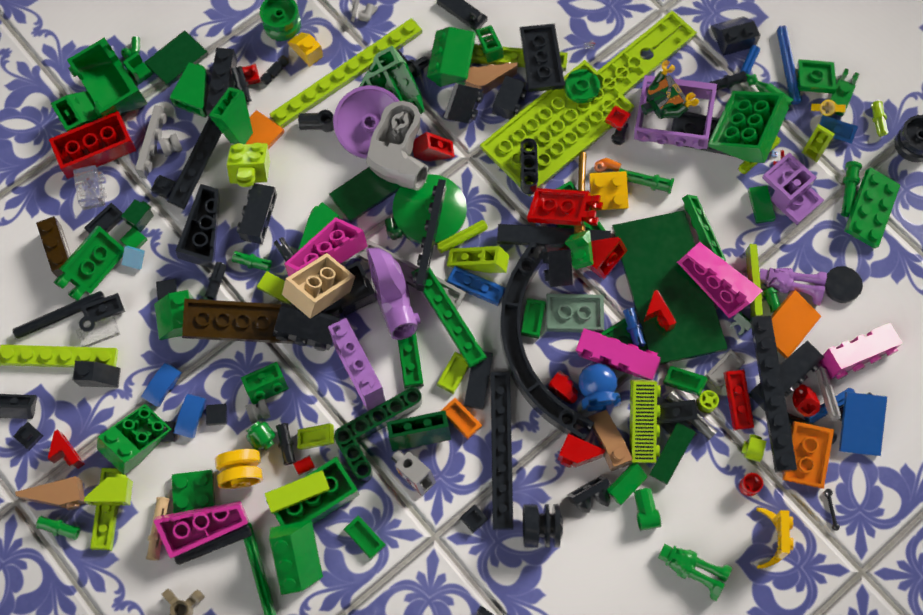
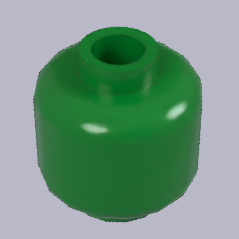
M257 421L246 430L248 433L246 440L255 450L259 451L263 448L266 451L275 444L272 440L276 437V434L266 422L260 423Z

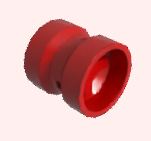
M756 473L747 474L739 482L740 492L748 497L754 496L763 487V480Z

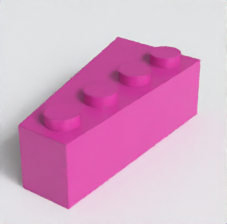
M335 217L284 263L288 276H291L326 253L341 264L368 247L364 231Z
M585 328L576 348V352L581 358L606 364L610 368L644 380H654L661 361L656 352L650 350L642 351L636 345H627L618 339L606 337Z
M241 501L157 516L153 521L169 557L173 558L248 524L249 519Z

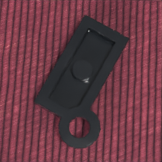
M116 293L81 306L84 317L80 320L79 327L84 332H91L95 328V322L124 313L125 309L119 294ZM86 321H90L91 325L90 327L86 328L84 327V323Z

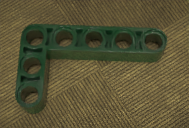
M411 387L336 429L334 438L337 446L358 481L365 483L373 476L371 466L358 442L386 427L387 422L399 420L418 409L422 404V395L419 389ZM415 395L418 397V400L410 402L408 398ZM393 405L401 406L398 412L391 411ZM378 414L384 416L383 420L380 422H376L373 420L374 417ZM360 424L367 426L362 432L356 430ZM342 434L349 435L348 440L344 442L339 441V437ZM351 451L359 452L358 456L354 459L348 457ZM360 468H367L368 473L366 475H358Z

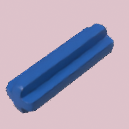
M751 46L740 72L745 71L746 74H750L760 51L759 46Z

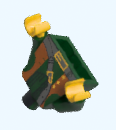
M668 60L662 63L663 71L657 74L647 90V103L641 105L645 115L654 111L659 119L679 118L690 109V105L697 106L699 103L693 92L685 96L670 75L667 76V73H672L675 70L674 65L667 69V66L670 64Z

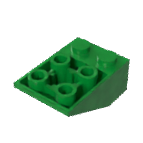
M88 91L69 94L50 103L67 132L103 117H99L93 109L96 105Z
M144 404L97 437V450L125 475L139 465L172 429Z

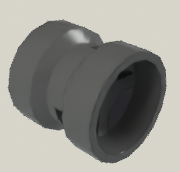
M265 399L258 401V404L246 405L251 424L256 423L261 418H271Z

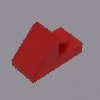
M656 290L651 297L644 322L658 316L659 325L668 332L674 329L677 322L659 291Z
M58 429L54 431L48 460L56 463L63 458L69 466L73 465L77 469L84 466L85 463L66 436Z

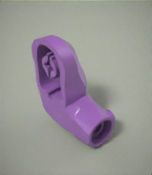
M379 247L367 248L373 288L390 335L395 340L411 337L417 331V325L421 324L418 313H413L412 307H410L409 288L405 282L401 266L390 253Z

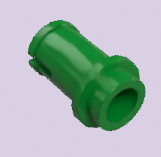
M771 287L763 291V297L766 298L770 313H774L781 304L776 294L778 291Z

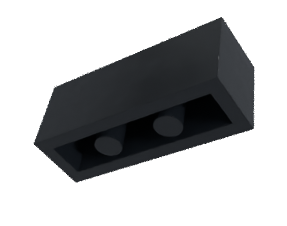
M254 183L252 189L248 190V202L242 209L243 218L237 225V233L241 240L263 244L277 199L275 187Z

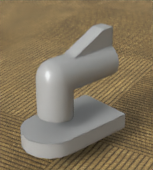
M352 0L351 22L355 20L360 0ZM370 3L366 4L365 12H359L358 20L369 22L378 7Z

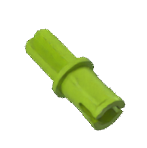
M875 101L871 104L873 112L872 121L875 123L878 136L882 137L888 134L887 115L884 113L883 102Z

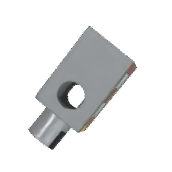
M398 450L393 454L391 459L396 463L395 467L398 473L421 496L436 483L431 470L411 452H407L404 455Z

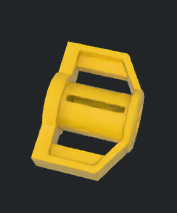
M824 100L821 104H811V111H820L824 116H832L836 112H846V105H838L833 100Z

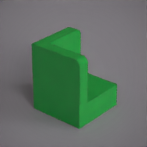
M138 52L123 61L127 72L138 85L153 75L151 70L142 61Z

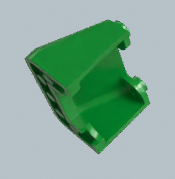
M105 37L67 59L70 64L69 71L74 77L78 76L95 102L96 106L93 109L99 117H105L117 111L122 114L142 108L148 104Z

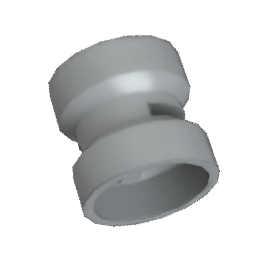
M176 133L170 135L167 139H159L160 146L166 157L170 156L172 152L183 150Z

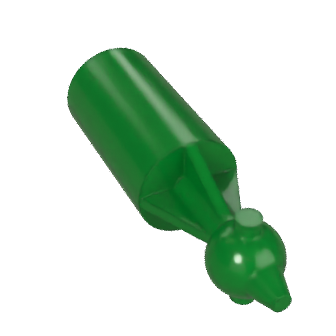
M746 74L748 86L755 85L759 92L784 93L771 83L758 81L756 74ZM785 94L787 104L789 107L792 104L793 99Z

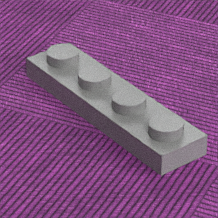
M154 105L135 167L140 178L147 179L148 173L152 170L153 156L157 154V143L162 137L161 129L167 120V115L162 106Z

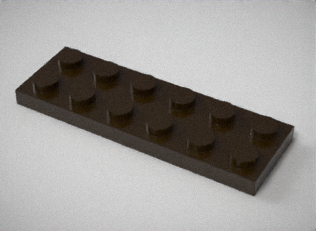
M184 298L182 338L295 344L294 341H281L272 336L281 304Z

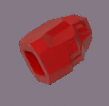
M559 370L550 381L548 389L560 399L573 404L577 401L578 391L574 387L573 381L569 379V376Z
M801 384L798 386L792 396L794 407L805 417L814 416L820 411V401L817 399L816 393L807 385Z

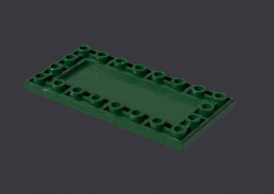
M685 211L612 225L614 237H619L628 250L621 258L636 314L642 326L641 331L647 350L658 354L657 356L661 360L659 365L726 351L728 347L713 300L677 263L695 246ZM656 290L659 291L677 322L674 329L668 332L659 325L658 316L644 322L651 297Z

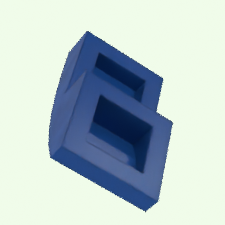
M167 362L164 363L154 375L141 397L156 407L161 406L168 391L174 388L182 372Z
M192 394L186 395L179 412L174 434L195 438L199 418H202L206 398Z

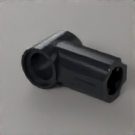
M326 109L321 110L319 113H299V129H322L324 132H331L334 130V116L331 111Z

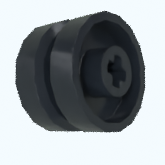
M923 115L910 117L896 134L894 140L895 149L898 154L911 162L923 161Z

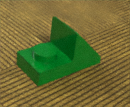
M586 230L571 235L565 241V244L571 249L572 267L577 270L593 265L590 231Z

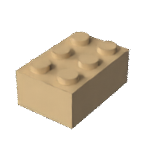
M326 253L287 277L282 295L306 316L312 318L350 293L355 276Z

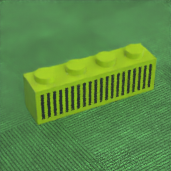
M630 380L629 453L632 457L631 462L656 463V457L660 455L659 445H656L657 437H660V426L657 425V417H660V405H657V397H660L661 388L655 380Z

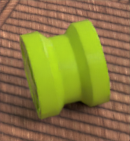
M711 390L704 391L697 399V407L703 413H711L719 403L718 395Z

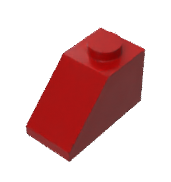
M425 132L414 139L413 156L424 161L454 158L453 141Z
M568 434L559 453L558 460L566 467L571 468L573 466L576 468L602 458L605 450Z

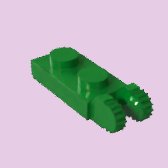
M845 68L840 79L837 81V90L835 94H832L830 100H833L838 105H846L847 109L856 87L855 83L859 73L855 72L851 83L844 81L849 73V69ZM836 112L835 114L843 117L845 112Z

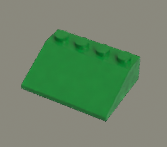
M733 91L708 146L747 162L765 163L789 109L785 94Z

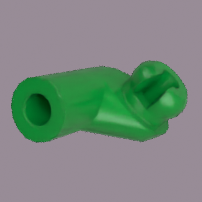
M133 36L131 38V47L121 50V55L125 59L136 52H140L139 37Z

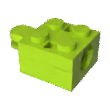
M238 143L230 145L227 160L230 184L238 183L241 187H249L254 185V183L267 182L270 167L268 144Z

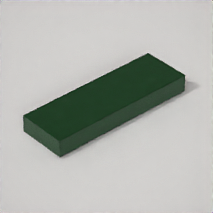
M677 423L649 476L668 485L695 431Z

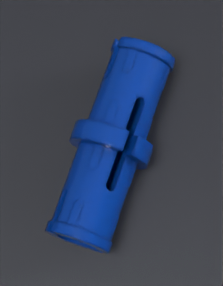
M630 308V311L628 309L624 310L623 314L628 326L626 329L631 335L633 345L638 346L640 344V347L646 345L641 332L642 326L641 323H638L635 308Z

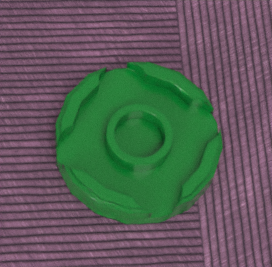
M578 69L572 71L566 78L564 91L572 101L588 103L598 96L600 81L597 75L590 73L589 70Z

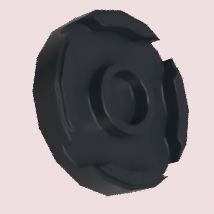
M837 266L827 273L824 287L827 296L833 301L846 303L854 301L861 294L863 283L859 274L852 268Z

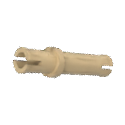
M156 498L153 520L157 516L167 515L169 498ZM153 521L151 535L148 536L149 546L146 559L158 561L160 560L163 541Z

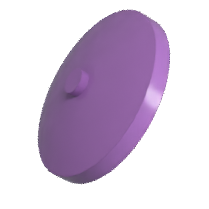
M361 86L348 92L338 103L333 119L336 137L343 148L356 157L366 159L372 135L381 120L384 109L391 103L398 102L399 99L390 91L378 86Z

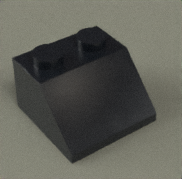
M744 16L717 23L710 27L723 56L750 49L752 45H757L761 36L755 22Z
M464 80L455 82L444 118L467 124L473 120L475 121L478 115V110H476L478 103H481L484 97V93H482L483 87Z

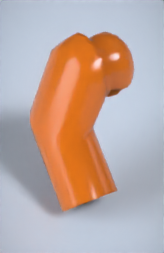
M603 158L594 164V169L597 172H603L608 169L619 172L622 164L609 158Z

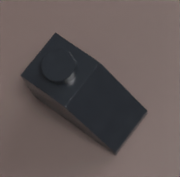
M75 361L73 381L80 387L118 388L121 369L94 361Z

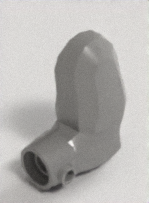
M393 102L384 109L381 120L372 135L366 163L377 176L402 187L419 190L427 179L428 166L410 156L413 149V141L420 128L421 120L418 108L410 102Z

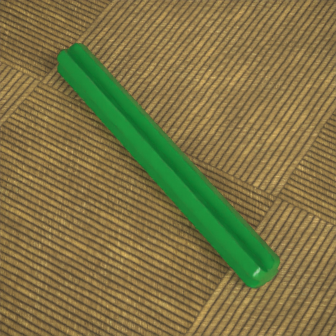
M248 522L245 525L250 526L252 535L243 540L264 615H276L252 524Z

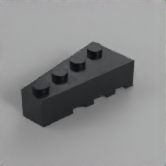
M200 184L175 250L178 259L214 269L220 205L219 189Z

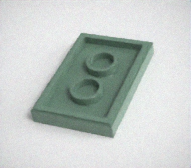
M546 294V332H583L584 328L598 333L604 332V295Z

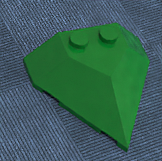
M390 46L377 53L359 87L378 86L394 94L399 101L410 102L418 108L420 114L424 113L422 95L406 62L397 50Z

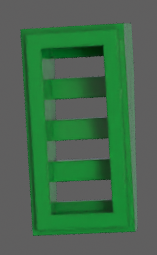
M492 25L475 30L487 62L502 59L504 57L503 47Z

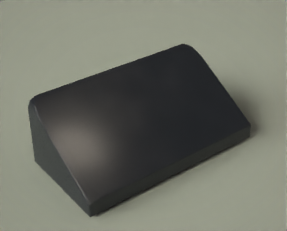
M0 394V418L33 419L37 395Z

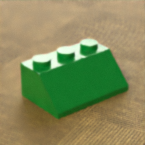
M454 27L437 30L427 77L439 87L467 80L476 33Z
M312 520L270 527L269 541L281 595L301 592L323 578Z

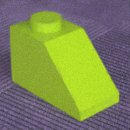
M115 474L114 477H107L84 497V502L89 505L131 506L133 481L124 474Z

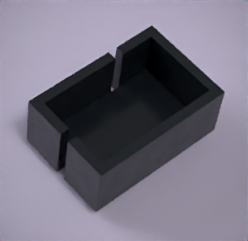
M360 261L345 267L355 276L350 293L320 313L341 318V313L345 316L377 301L376 293Z

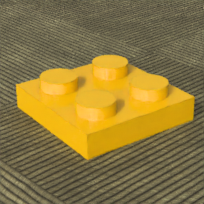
M627 171L589 173L590 195L601 196L600 202H603L602 210L629 208Z

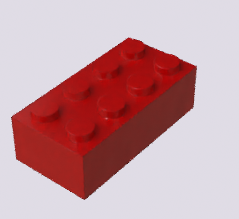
M119 111L49 139L60 169L67 179L137 151Z

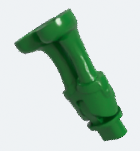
M664 544L658 558L666 562L665 565L674 570L677 576L683 579L689 577L705 585L710 590L711 600L717 601L725 586L724 583L731 573L732 567L729 565L716 566L698 558V554L690 549L685 550L677 548L675 545L671 547ZM695 567L713 574L718 578V580L712 579L702 574L701 572L697 571Z

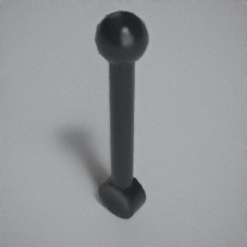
M826 489L824 496L827 497L833 522L832 529L838 531L840 525L836 521L831 496L833 492L831 489Z

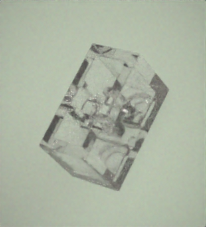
M96 165L74 169L77 199L82 209L87 210L105 206L107 193L102 186V182L105 181L102 171H99Z

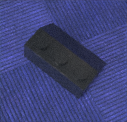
M282 302L272 336L281 341H294L299 346L309 345L318 351H329L333 341L328 326L339 322L340 318L320 312L309 318L296 306Z

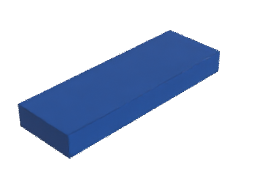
M456 266L453 267L446 281L464 292L496 306L499 305L506 289Z

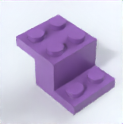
M790 152L762 177L775 190L771 197V202L796 225L803 221L824 201L811 188L817 177Z

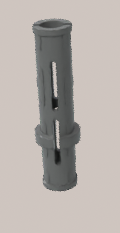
M674 390L665 398L669 403L684 401ZM697 413L698 420L689 422L710 440L718 431Z

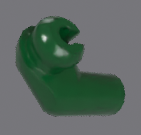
M385 219L387 235L392 240L402 238L401 229H395L394 219Z

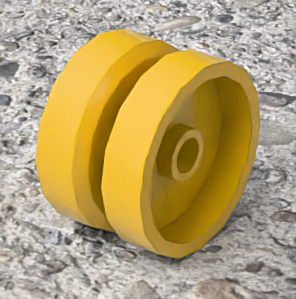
M240 449L217 455L215 457V466L218 471H221L217 475L218 487L237 489L262 482V470L257 467L261 463L260 452L254 449Z

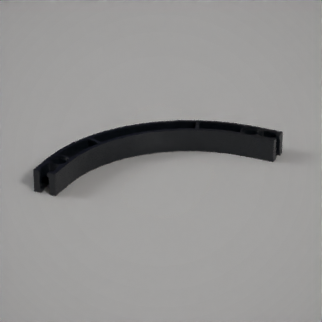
M531 242L511 273L502 301L500 336L503 355L515 385L531 407L547 422L563 433L585 440L587 434L577 431L574 425L579 424L587 428L586 431L590 432L594 422L563 404L544 386L534 372L523 346L520 329L521 307L528 286L543 264L542 252H545L543 248L537 260L530 258L529 256L535 252L537 247L535 243ZM529 266L531 270L526 271L522 267ZM569 417L572 423L564 424L562 418Z

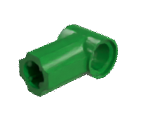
M651 488L634 491L638 511L637 522L640 531L661 528V518L658 509L655 507Z

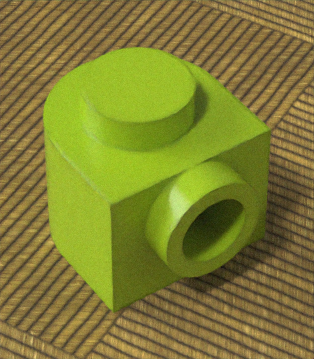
M751 434L747 442H743L741 453H744V458L761 462L767 441L761 440L762 437Z

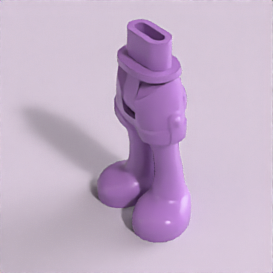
M791 268L760 269V283L766 284V287H774L779 292L785 294L792 290L806 293L812 296L814 305H821L825 291L824 285L827 279L826 272L802 274L793 272ZM794 281L808 282L814 284L815 286L800 284Z

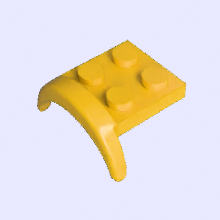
M756 508L757 512L764 514L772 521L778 534V548L775 555L770 561L757 565V569L773 566L790 554V551H793L794 541L793 538H790V529H793V517H790L789 510H780L775 514L764 508Z

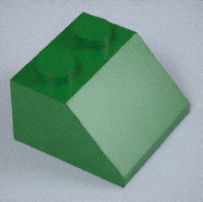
M189 290L169 293L154 304L159 340L182 336L184 298L193 299Z

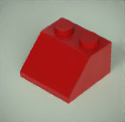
M619 237L591 241L593 265L587 266V268L604 280L628 251Z

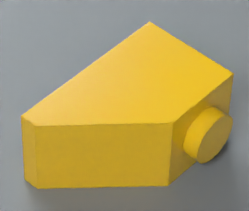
M301 32L287 42L309 67L323 58L321 45L311 34Z

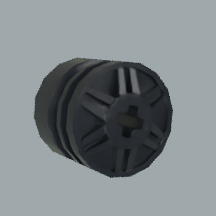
M523 504L524 548H538L540 538L544 539L546 548L550 547V538H553L554 548H559L563 535V518L560 513L559 504H553L552 513H550L549 504L544 505L543 513H539L537 504Z

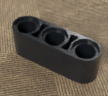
M526 138L522 140L520 145V187L523 193L530 195L537 190L538 157L536 141L532 138ZM525 165H531L532 168H527ZM530 181V182H532L533 184H532V185H528V184H526L525 182Z

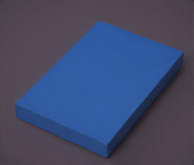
M845 392L839 443L840 452L881 456L887 396Z

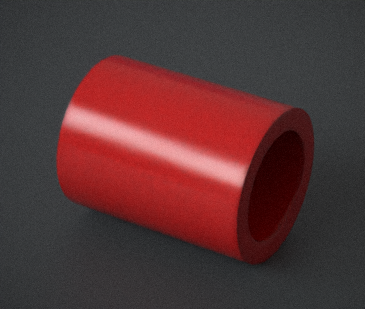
M310 455L293 463L299 476L315 468Z

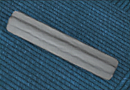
M825 368L817 369L816 376L829 419L831 421L839 420L841 414L828 372Z

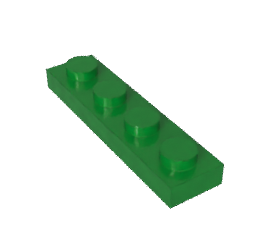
M687 194L682 198L684 209L691 218V225L697 231L699 242L726 261L698 197Z

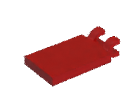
M537 188L527 220L532 223L582 226L584 221L590 225L597 226L599 218L596 217V210H602L603 202H600V195L591 196L589 191Z

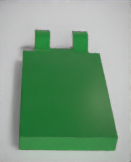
M96 226L61 266L60 270L63 274L58 276L53 283L63 289L70 281L75 288L68 295L78 301L85 291L91 294L123 257L124 247L100 226Z

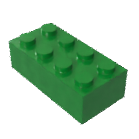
M337 457L306 475L309 476L323 470L330 491L273 513L280 525L312 520L314 525L360 495Z

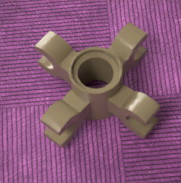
M169 588L162 593V596L171 605L170 615H178L177 610L182 605L186 606L184 615H193V607L205 598L198 589L185 601L179 600Z

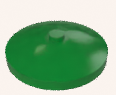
M428 174L424 185L419 190L402 186L398 189L393 200V218L397 228L401 229L402 234L409 240L421 244L422 238L426 237L425 223L427 219L430 220L431 214L428 213L430 202H434L432 192L434 185L437 186L438 179L446 180V193L434 245L458 233L463 227L467 212L465 197L460 188L446 177Z

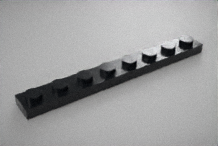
M771 316L751 317L750 323L775 473L793 472L797 470L772 318Z
M491 372L493 530H513L510 372Z

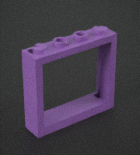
M645 75L634 139L642 142L650 141L657 142L658 144H672L679 147L688 146L695 149H707L717 84L673 79L685 96L693 92L696 95L695 98L709 100L704 135L642 128L644 113L641 105L647 102V90L651 85L648 83H652L656 77Z
M347 318L328 326L335 350L366 410L369 411L385 402L383 387Z

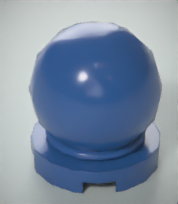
M594 363L587 365L581 371L578 386L581 393L585 396L581 401L583 410L587 408L589 412L604 411L608 405L614 404V407L621 405V395L614 393L617 388V377L613 369L606 364Z

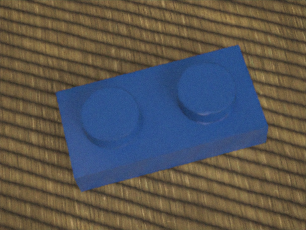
M822 115L819 122L821 126L835 134L834 139L852 144L858 126Z

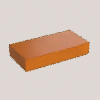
M456 398L441 410H446L447 419L467 440L482 428V424Z

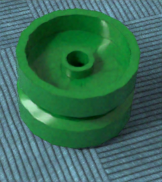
M265 0L262 2L260 18L267 36L273 40L287 41L299 33L301 18L295 0Z

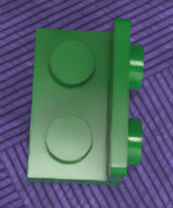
M277 362L241 377L253 405L257 404L260 400H266L289 389Z

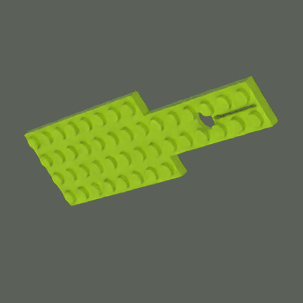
M670 11L598 71L584 60L564 76L565 82L568 75L578 69H586L590 73L597 75L600 81V91L593 101L576 103L567 97L564 89L547 90L482 142L480 149L520 187V145L522 140L532 138L537 143V188H541L577 158L581 152H584L613 128L605 123V119L615 105L631 113L635 106L624 95L644 80L645 75H650L665 60H668L696 37L697 32L674 11ZM642 50H650L653 53V58L645 60L640 56V52ZM525 165L527 168H532L531 165ZM530 181L525 182V183L528 184V185H532V184H533V183L530 182Z

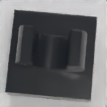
M159 175L154 181L151 192L168 199L176 181Z
M27 422L16 431L17 433L13 437L30 451L44 435Z

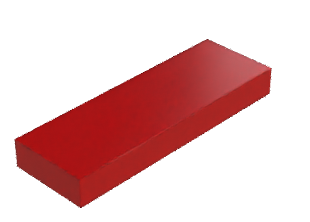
M745 370L724 372L733 431L753 429L754 422Z

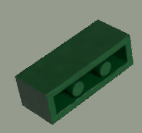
M446 410L387 422L392 451L451 440Z

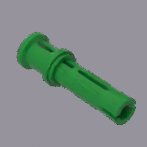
M849 161L845 164L846 176L843 178L845 190L841 215L844 217H849L855 201L856 188L861 180L859 173L862 169V164L856 161Z
M622 168L619 169V172L627 171V182L651 187L653 191L657 189L671 194L674 178L666 179L658 174L650 176Z

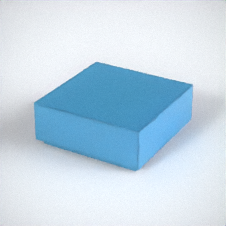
M125 246L121 265L138 270L142 269L145 251Z

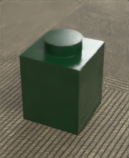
M134 199L121 217L127 225L134 227L141 233L154 215L148 203L144 201L139 202Z

